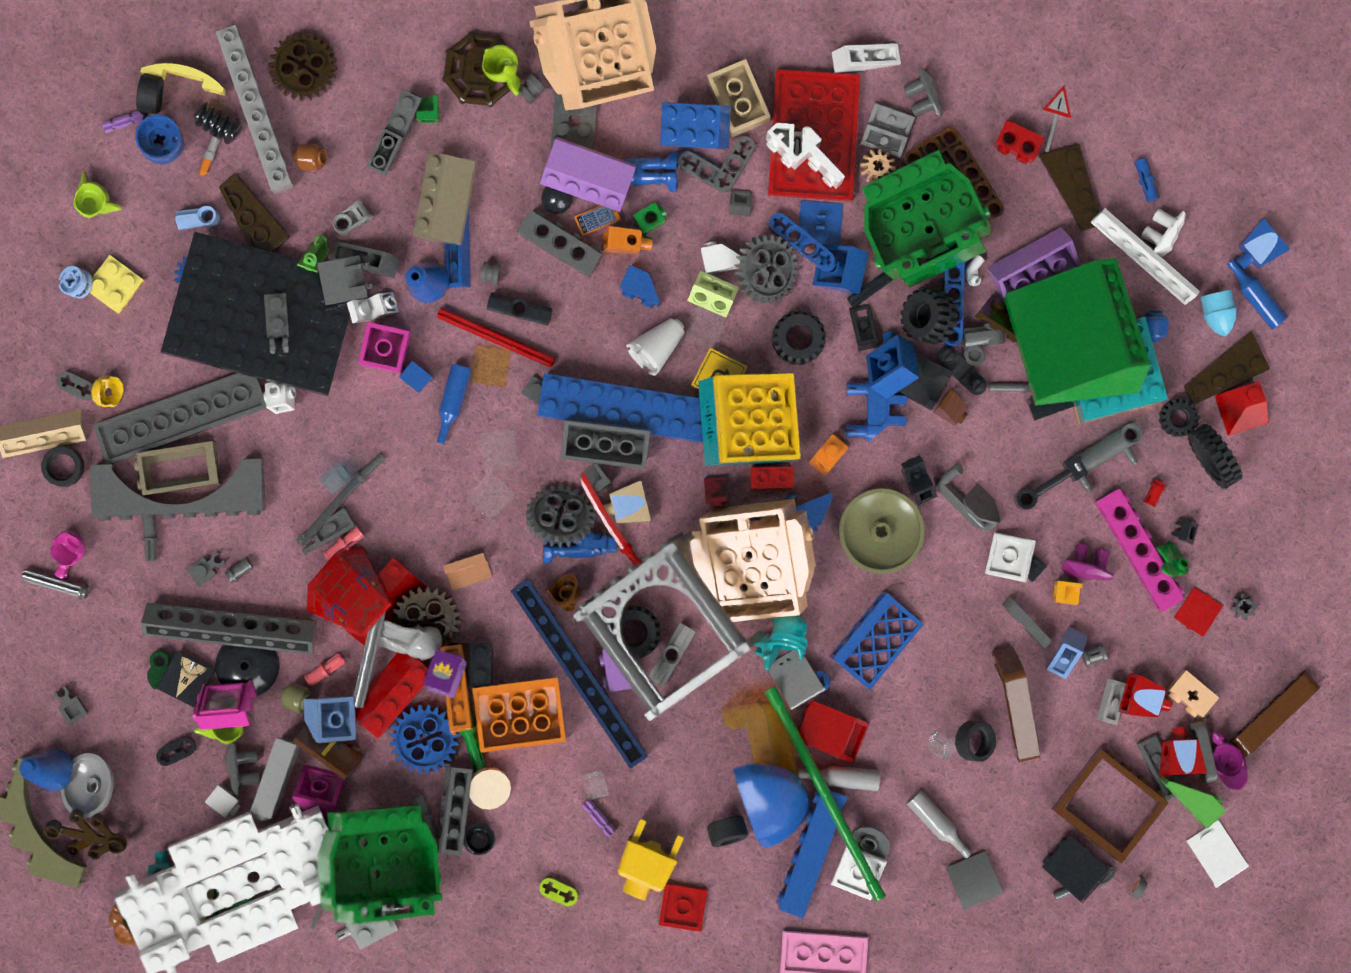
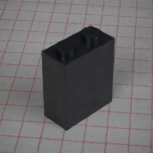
M1070 835L1068 838L1063 837L1057 844L1058 849L1054 854L1049 853L1044 858L1042 868L1083 904L1111 871Z

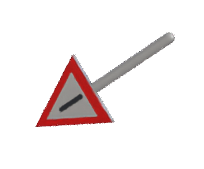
M1065 85L1042 109V111L1054 114L1045 149L1046 153L1050 151L1058 116L1072 119Z

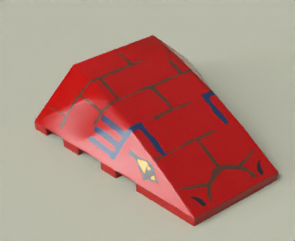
M363 546L336 552L308 583L307 587L308 612L316 614L325 620L327 619L338 626L340 625L362 637L367 634L392 605L383 585L379 582L380 578L374 571L372 561L368 558L367 551Z

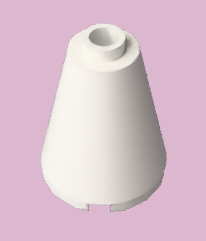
M670 318L631 340L626 345V347L631 348L628 351L630 356L642 369L643 365L650 369L648 373L655 376L660 372L683 337L684 325L678 319L673 320Z

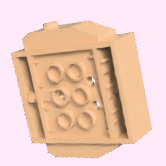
M560 0L534 6L537 19L531 20L529 23L530 27H533L534 30L533 38L538 48L543 74L558 95L562 94L565 111L581 109L654 91L651 73L653 72L656 44L645 0H602V6H600L599 0H587L588 8L563 13L562 5L582 0ZM599 33L602 36L601 40H599L598 38ZM615 63L618 65L617 70L614 67ZM597 67L599 68V74L596 73Z
M795 499L713 508L699 519L700 526L692 532L695 538L690 542L693 562L699 575L733 622L800 615L808 607L806 592L810 588L816 566L812 546L814 534L812 527H809L806 510L797 511ZM764 516L760 520L749 521V517ZM747 551L752 552V558L747 556ZM763 581L768 583V588L762 585ZM742 584H746L748 590H744Z

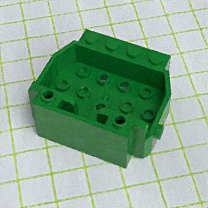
M939 150L861 187L868 203L864 204V231L876 255L873 260L878 270L882 268L883 272L893 280L901 278L911 288L987 251L982 238L991 234L992 225L988 219L991 214L986 204H981L970 180L950 163L947 164ZM925 194L930 195V198L927 201L923 200V196ZM905 204H911L909 210H904ZM928 227H933L932 233H926Z
M397 805L327 813L328 830L325 832L317 855L321 905L325 910L333 911L335 922L356 925L435 915L434 902L442 901V893H440L442 878L439 873L437 843L427 823L422 822L421 805ZM384 836L385 842L382 844L381 838ZM363 838L365 839L364 846L361 845V840ZM374 870L377 871V876L375 878L373 877ZM388 904L409 905L410 907L382 911V905ZM365 908L367 913L361 914V911Z

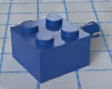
M892 331L883 334L884 344L866 355L870 388L885 398H889L919 378L915 346Z

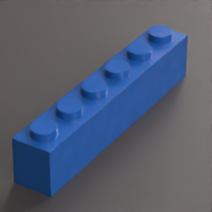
M830 790L842 813L847 796ZM816 791L813 798V803H816L814 810H809L805 821L808 823L806 832H801L798 843L801 844L799 852L794 851L791 863L794 864L792 871H787L783 883L787 884L784 892H779L776 901L779 904V910L802 919L806 913L836 829V825L818 791Z

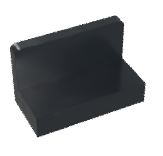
M1033 398L1027 401L1034 421L1074 407L1073 401L1035 405Z

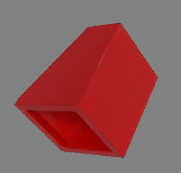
M811 700L804 710V720L797 728L804 743L854 763L870 723Z

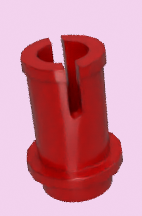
M1154 479L1153 483L1150 482L1151 487L1143 500L1144 503L1152 507H1156L1162 492L1166 490V484Z

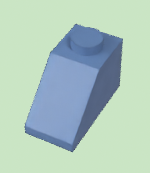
M1068 627L1056 648L1047 670L1066 679L1082 655L1088 635Z

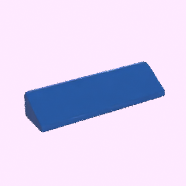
M469 208L462 245L445 243V272L448 275L447 288L471 287Z

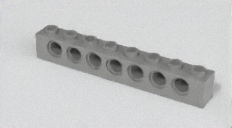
M236 25L216 31L270 189L274 194L294 188L240 31Z

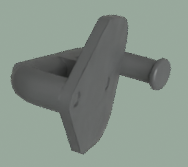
M956 463L954 467L950 468L937 480L936 489L972 526L984 531L995 528L1001 522L994 498L985 489L975 486L963 497L949 483L957 475L963 474L962 466Z

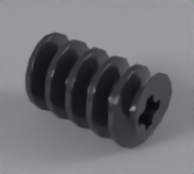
M205 101L196 114L195 125L197 127L202 126L205 132L210 130L212 136L217 135L218 140L224 139L225 144H231L240 133L243 123L237 127V119L229 122V114L222 118L223 111L219 110L217 113H214L215 106L213 105L207 109L208 102Z

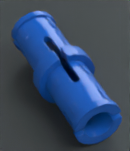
M1143 158L1135 161L1134 164L1140 178L1138 182L1139 185H1142L1146 202H1150L1160 197L1154 180H1156L1155 176L1151 174L1148 159Z

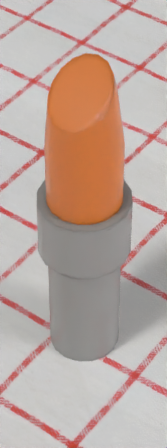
M216 137L211 138L208 149L204 153V159L199 172L200 176L207 174L211 162L214 160L220 141Z

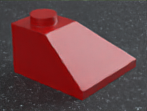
M1260 381L1215 395L1228 436L1268 423L1267 401Z

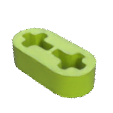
M545 878L540 883L539 890L543 896L564 906H572L578 899V892L575 888L554 878ZM549 881L552 882V887L558 889V892L550 890L549 893H546V888L543 887V884H548ZM570 890L575 898L566 902L564 901L565 897L559 893L560 891L568 893Z

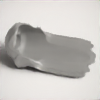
M384 620L378 645L398 653L409 654L414 658L424 661L433 657L436 649L440 650L442 635L434 627H421L417 625L414 628H406Z

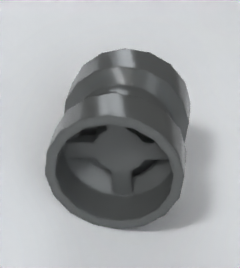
M530 74L526 78L525 84L520 85L519 94L524 96L526 101L531 104L535 100V96L541 94L545 87Z

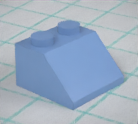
M337 696L304 699V720L316 743L356 740L354 697Z

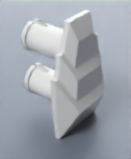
M1162 209L1157 210L1153 221L1168 228L1164 235L1149 226L1144 229L1141 238L1156 245L1154 252L1161 258L1173 250V245L1179 236V231L1185 223V212H1181L1178 217H1173Z

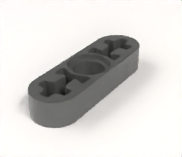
M1009 597L1002 604L1004 609L1019 624L1021 623L1026 628L1025 631L1043 649L1052 643L1051 639L1013 599Z
M1203 721L1190 723L1191 739H1198L1207 772L1199 774L1204 784L1215 782L1217 780V772L1207 728Z

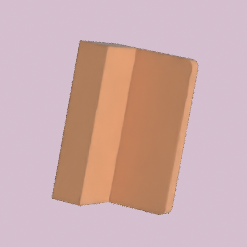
M485 553L443 566L452 590L492 577Z

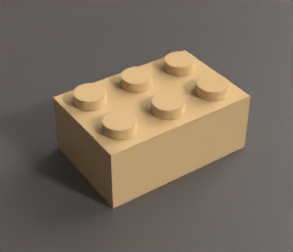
M746 59L707 75V83L716 104L731 106L729 130L731 138L770 122L771 116Z

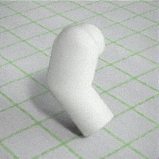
M980 255L975 256L965 268L966 281L971 286H978L981 283L978 269L985 260Z

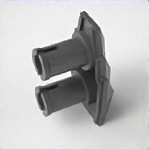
M918 68L920 79L903 86L908 98L923 91H926L928 99L911 105L915 117H919L931 110L935 111L938 116H943L937 79L927 70Z
M234 743L228 744L223 761L226 765V774L229 777L230 788L234 795H238L240 786L259 784L258 771L239 773L238 764L257 763L256 749L237 752Z

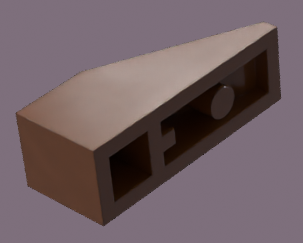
M950 389L944 394L933 413L955 426L957 423L962 424L968 415L965 410L968 406Z

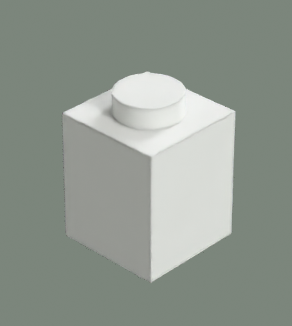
M219 784L205 801L206 804L224 818L229 815L234 816L241 807L238 804L241 799L222 784Z

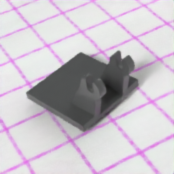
M359 255L317 263L325 305L368 297L366 289L374 288L373 284L365 285L362 268L370 267L369 262L361 264Z

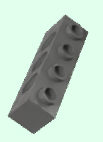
M530 210L519 226L517 234L590 278L602 259V254L599 253L601 249L591 243L588 246L581 242L583 238L574 232L571 235L565 232V227L560 223L554 221L552 224L546 220L547 216L542 212ZM545 226L549 229V232L546 236H539L537 234L538 228ZM560 237L567 240L566 245L561 248L555 245L556 239ZM578 248L583 249L585 255L580 259L573 256L574 250Z
M453 766L445 767L436 836L438 853L462 856L472 769Z

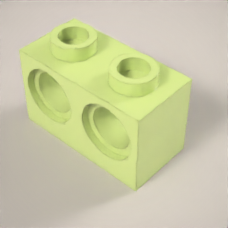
M700 271L687 301L727 317L739 287Z

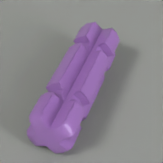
M137 110L132 114L128 113L116 117L112 121L111 119L104 121L102 126L104 131L108 133L114 131L115 128L118 130L133 125L134 122L139 123L144 120L142 112Z
M591 799L587 800L582 805V808L590 813L589 816L599 828L603 829L602 831L607 837L611 836L616 831V828L611 823H608L609 820L599 808L595 807L596 805Z

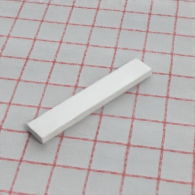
M1106 208L1092 219L1091 223L1184 305L1199 294L1200 291Z

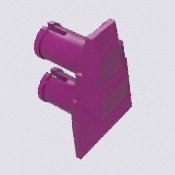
M1076 544L1073 560L1066 559L1061 566V570L1074 579L1083 578L1087 580L1109 581L1114 577V574L1106 569L1110 553L1106 550L1098 549L1094 565L1085 563L1089 547L1084 544Z

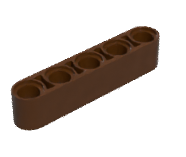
M1306 670L1299 674L1300 677L1296 681L1293 680L1284 688L1285 691L1281 695L1278 694L1269 703L1270 706L1265 710L1263 708L1254 717L1255 720L1251 724H1246L1238 732L1239 735L1235 739L1232 738L1230 740L1232 745L1242 750L1245 757L1253 753L1320 689V685Z

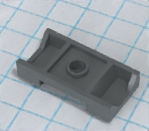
M555 91L551 149L555 138L558 137L594 150L597 105L565 111L562 94L558 95ZM573 115L578 116L581 120L580 124L576 127L568 123V119Z

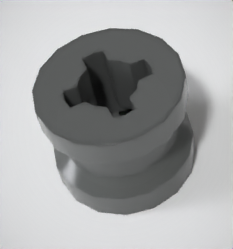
M484 261L480 282L485 283L489 281L493 285H497L501 264L491 265L489 262Z

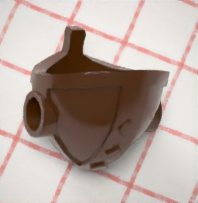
M573 573L563 574L553 582L550 588L545 589L550 600L555 605L563 607L566 612L575 610V606L581 600L584 590L580 581Z

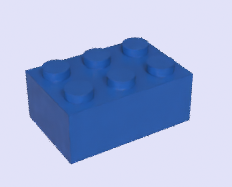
M662 102L660 145L728 149L731 106Z

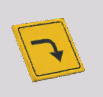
M709 348L691 386L699 389L698 381L714 376L744 375L748 366Z

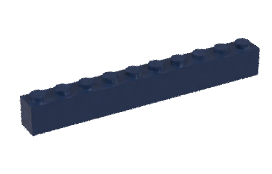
M527 579L510 590L628 767L631 769L648 757L647 753L531 581Z

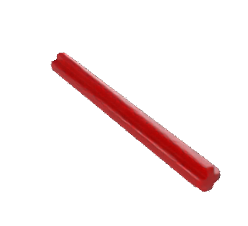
M443 307L437 313L438 319L549 368L552 367L555 358L547 353Z

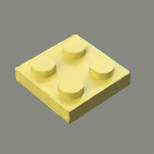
M109 255L92 277L93 285L89 293L120 314L145 280Z

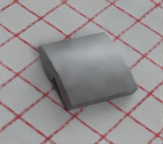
M875 103L861 144L876 150L882 149V152H889L891 155L901 158L915 116Z

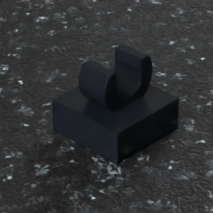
M1184 519L1183 522L1175 521L1176 525L1181 526V531L1178 533L1172 532V535L1184 543L1193 545L1199 524Z
M1034 554L1028 573V579L1031 582L1047 567Z

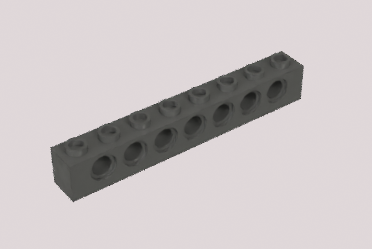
M146 603L141 622L143 636L313 655L317 637L316 621L307 619L298 620L287 617L280 618L244 612L235 613L224 610L184 607L181 605H164L161 603Z

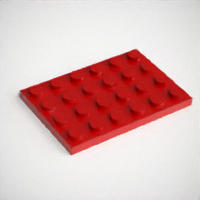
M776 69L772 127L776 123L794 124V132H802L805 126H809L822 139L818 149L845 177L843 183L837 189L833 186L829 187L822 180L824 176L819 171L815 172L808 165V159L794 170L792 167L788 168L781 161L782 156L777 151L775 153L771 151L768 196L852 202L860 75ZM799 137L794 138V142H796L797 139L799 140L800 149L801 139ZM794 143V147H793V153H794V154H795V143Z

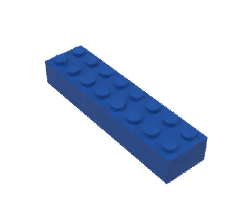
M544 373L537 414L539 418L564 422L565 419L644 428L650 429L651 436L703 444L700 398Z

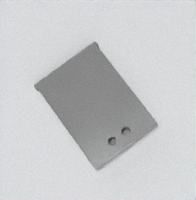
M792 650L772 663L771 669L768 670L791 710L825 690V687L820 683L806 658L803 657V660L799 659L798 651Z

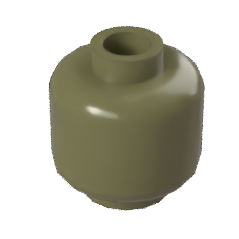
M291 683L284 687L280 694L282 706L298 714L304 712V699L313 698L311 690L298 683Z

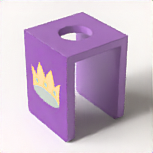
M436 649L424 685L430 691L454 698L467 663L462 657Z

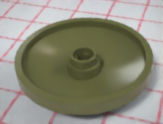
M873 489L858 495L845 508L839 523V540L844 553L853 564L870 573L888 574L903 569L916 558L924 541V522L917 506L902 493L891 489Z

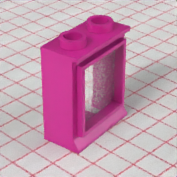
M252 680L247 683L212 686L202 684L201 691L197 695V706L193 709V719L197 721L200 730L250 726V720L246 711L253 710L251 699L257 698Z

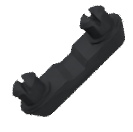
M945 346L938 352L939 361L948 370L953 372L952 375L974 395H981L985 392L987 384L984 378L954 348Z

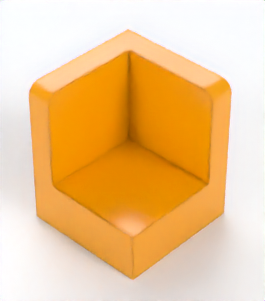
M1055 581L1053 602L1078 605L1080 588H1083V584Z

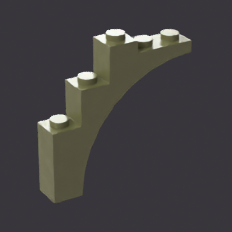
M20 757L13 764L12 773L14 775L12 781L8 782L5 790L7 796H0V820L16 825L12 827L9 834L10 846L34 853V855H30L27 862L28 874L77 889L82 885L87 866L70 859L58 851L37 825L30 806L28 780L22 777L19 770L21 762L26 757Z

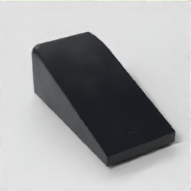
M870 304L849 308L858 351L879 347ZM867 311V316L855 317L856 314L854 312Z

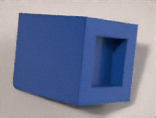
M413 361L399 377L418 393L422 391L429 381L434 379Z

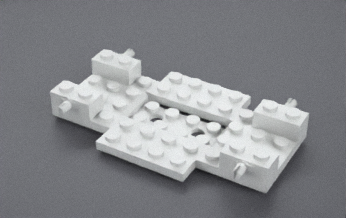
M295 804V808L294 806L290 807L293 813L292 817L259 831L250 812L169 845L168 849L175 866L137 881L134 873L126 875L125 878L129 885L114 891L115 900L123 918H126L140 950V957L147 973H156L161 970H166L167 973H177L175 965L189 959V952L210 944L218 963L298 929L291 909L309 901L312 906L320 903L317 855L328 827L319 806L301 812L299 804ZM252 871L258 872L260 875L256 882H250L247 879V875ZM279 884L281 885V887L277 888L278 890L268 893L264 896H261L257 899L242 904L238 907H235L231 910H228L207 920L204 919L200 921V918L203 916H209L215 911H218L225 907H230L234 903H237L244 899H249L253 897V895H256L265 890H271L274 886H277ZM212 888L217 889L219 896L216 899H209L206 895L207 891Z

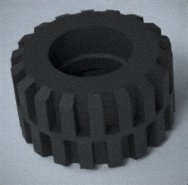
M925 288L913 291V295L909 294L907 302L904 301L902 305L904 308L900 313L902 315L900 322L904 325L902 327L903 331L907 332L906 335L914 341L931 344L942 343V340L946 341L949 338L948 335L953 334V327L957 326L956 318H958V313H956V309L958 308L956 304H953L954 299L943 291ZM931 309V318L929 323H927V315Z
M803 310L791 311L789 314L783 315L776 323L772 335V345L778 357L780 356L784 362L787 361L791 365L799 364V366L806 363L809 364L822 352L826 342V331H824L823 323H820L817 316L811 315V312L806 313ZM794 326H803L811 333V343L804 350L793 349L787 343V332Z
M627 606L624 607L622 613L621 629L627 621L638 620L645 625L647 631L642 643L630 645L625 642L634 658L640 659L649 655L658 645L660 625L654 614L646 608ZM609 623L608 625L611 624V628L614 630L615 623Z

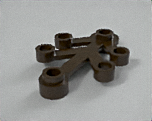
M77 808L71 811L69 819L82 830L62 826L61 822L55 819L47 822L43 830L44 835L49 839H57L60 837V834L82 839L80 841H70L67 851L73 855L78 854L80 850L92 844H103L90 847L88 856L92 859H99L101 855L107 852L119 854L126 849L128 844L124 836L114 834L104 824L105 817L102 814L96 813L90 820V824L98 828L103 834L100 835L83 819V811Z

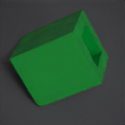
M433 94V97L423 98L417 111L418 123H440L438 94Z

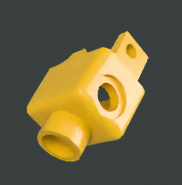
M640 818L632 839L628 838L618 867V874L626 878L622 888L623 892L638 899L646 900L650 889L658 892L664 889L678 861L676 855L684 836L677 834L669 855L663 852L660 844L652 840L646 843L638 842L646 820Z

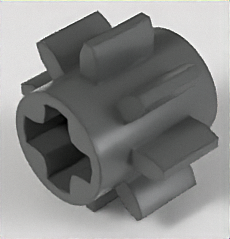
M1240 594V600L1232 599V602L1235 604L1229 610L1236 612L1234 618L1242 615V619L1247 620V615H1256L1253 609L1258 605L1251 602L1252 596L1245 599L1244 594ZM1245 604L1248 605V609L1240 610L1239 606Z

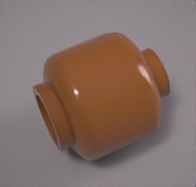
M317 143L300 144L297 151L294 152L293 159L294 163L302 171H318L326 164L327 156L325 149H322Z

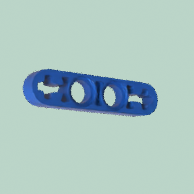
M776 213L771 216L769 225L774 233L783 240L788 241L790 246L820 270L830 272L835 268L836 258L828 249L784 214ZM775 221H782L788 229L785 231L781 226H777ZM794 231H798L801 234L797 241L789 239L790 234ZM808 244H815L816 250L812 254H807L805 247ZM819 254H821L825 259H828L830 257L829 260L831 263L829 265H823L822 260L818 257Z

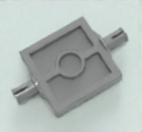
M398 904L382 905V911L404 908V905ZM364 908L361 914L367 913V910ZM395 920L356 925L346 923V928L336 932L335 935L339 941L351 935L361 950L399 930Z

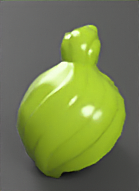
M503 44L487 48L484 51L485 54L483 55L482 69L486 76L494 82H507L509 89L514 95H519L521 83L516 75L518 58L514 50Z

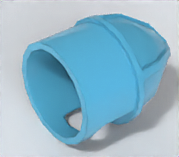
M1232 290L1201 296L1203 317L1207 325L1214 332L1227 336L1234 326L1237 312Z

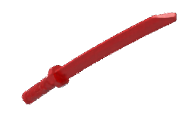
M583 472L581 474L582 487L603 523L621 548L620 552L622 554L625 553L633 565L636 563L638 566L642 565L643 563L632 550L633 546L630 542H626L596 495L586 474Z

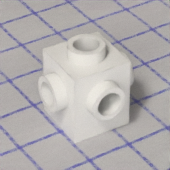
M274 382L265 384L264 400L266 408L275 414L295 410V388Z

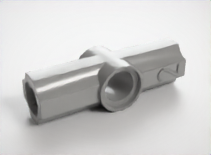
M682 623L678 625L648 676L650 680L664 687L695 635V631ZM675 649L678 652L677 659L669 661L665 656L666 651Z

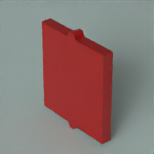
M1193 587L1174 616V619L1185 625L1187 630L1191 629L1204 637L1223 605L1213 600L1209 594L1206 595Z

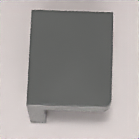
M593 463L591 467L584 471L596 494L611 484L597 463Z

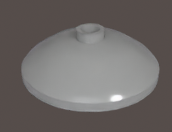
M84 753L72 760L74 764V770L71 773L72 779L61 790V796L65 807L70 813L73 809L77 808L83 811V818H91L94 814L101 813L108 805L113 793L114 777L110 765L103 757L93 753Z

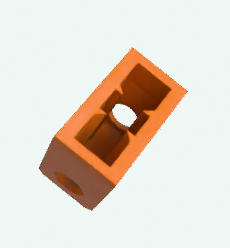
M609 226L603 231L602 252L636 255L640 252V249H652V238L642 237L641 230ZM627 239L632 241V245L627 242Z
M833 432L809 461V464L825 476L850 445Z

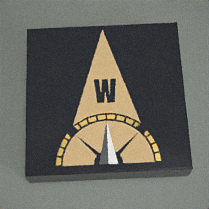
M176 650L156 689L195 708L197 705V695L201 691L202 684L207 686L215 669Z

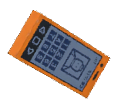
M601 205L574 216L582 237L621 221L618 211Z

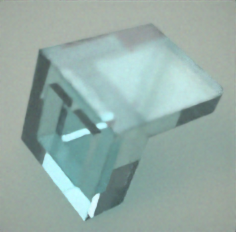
M338 462L321 476L319 480L331 494H335L345 484L348 485L353 480V477Z

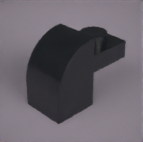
M920 455L910 458L901 464L903 477L918 506L937 497L934 484L927 474L924 461Z

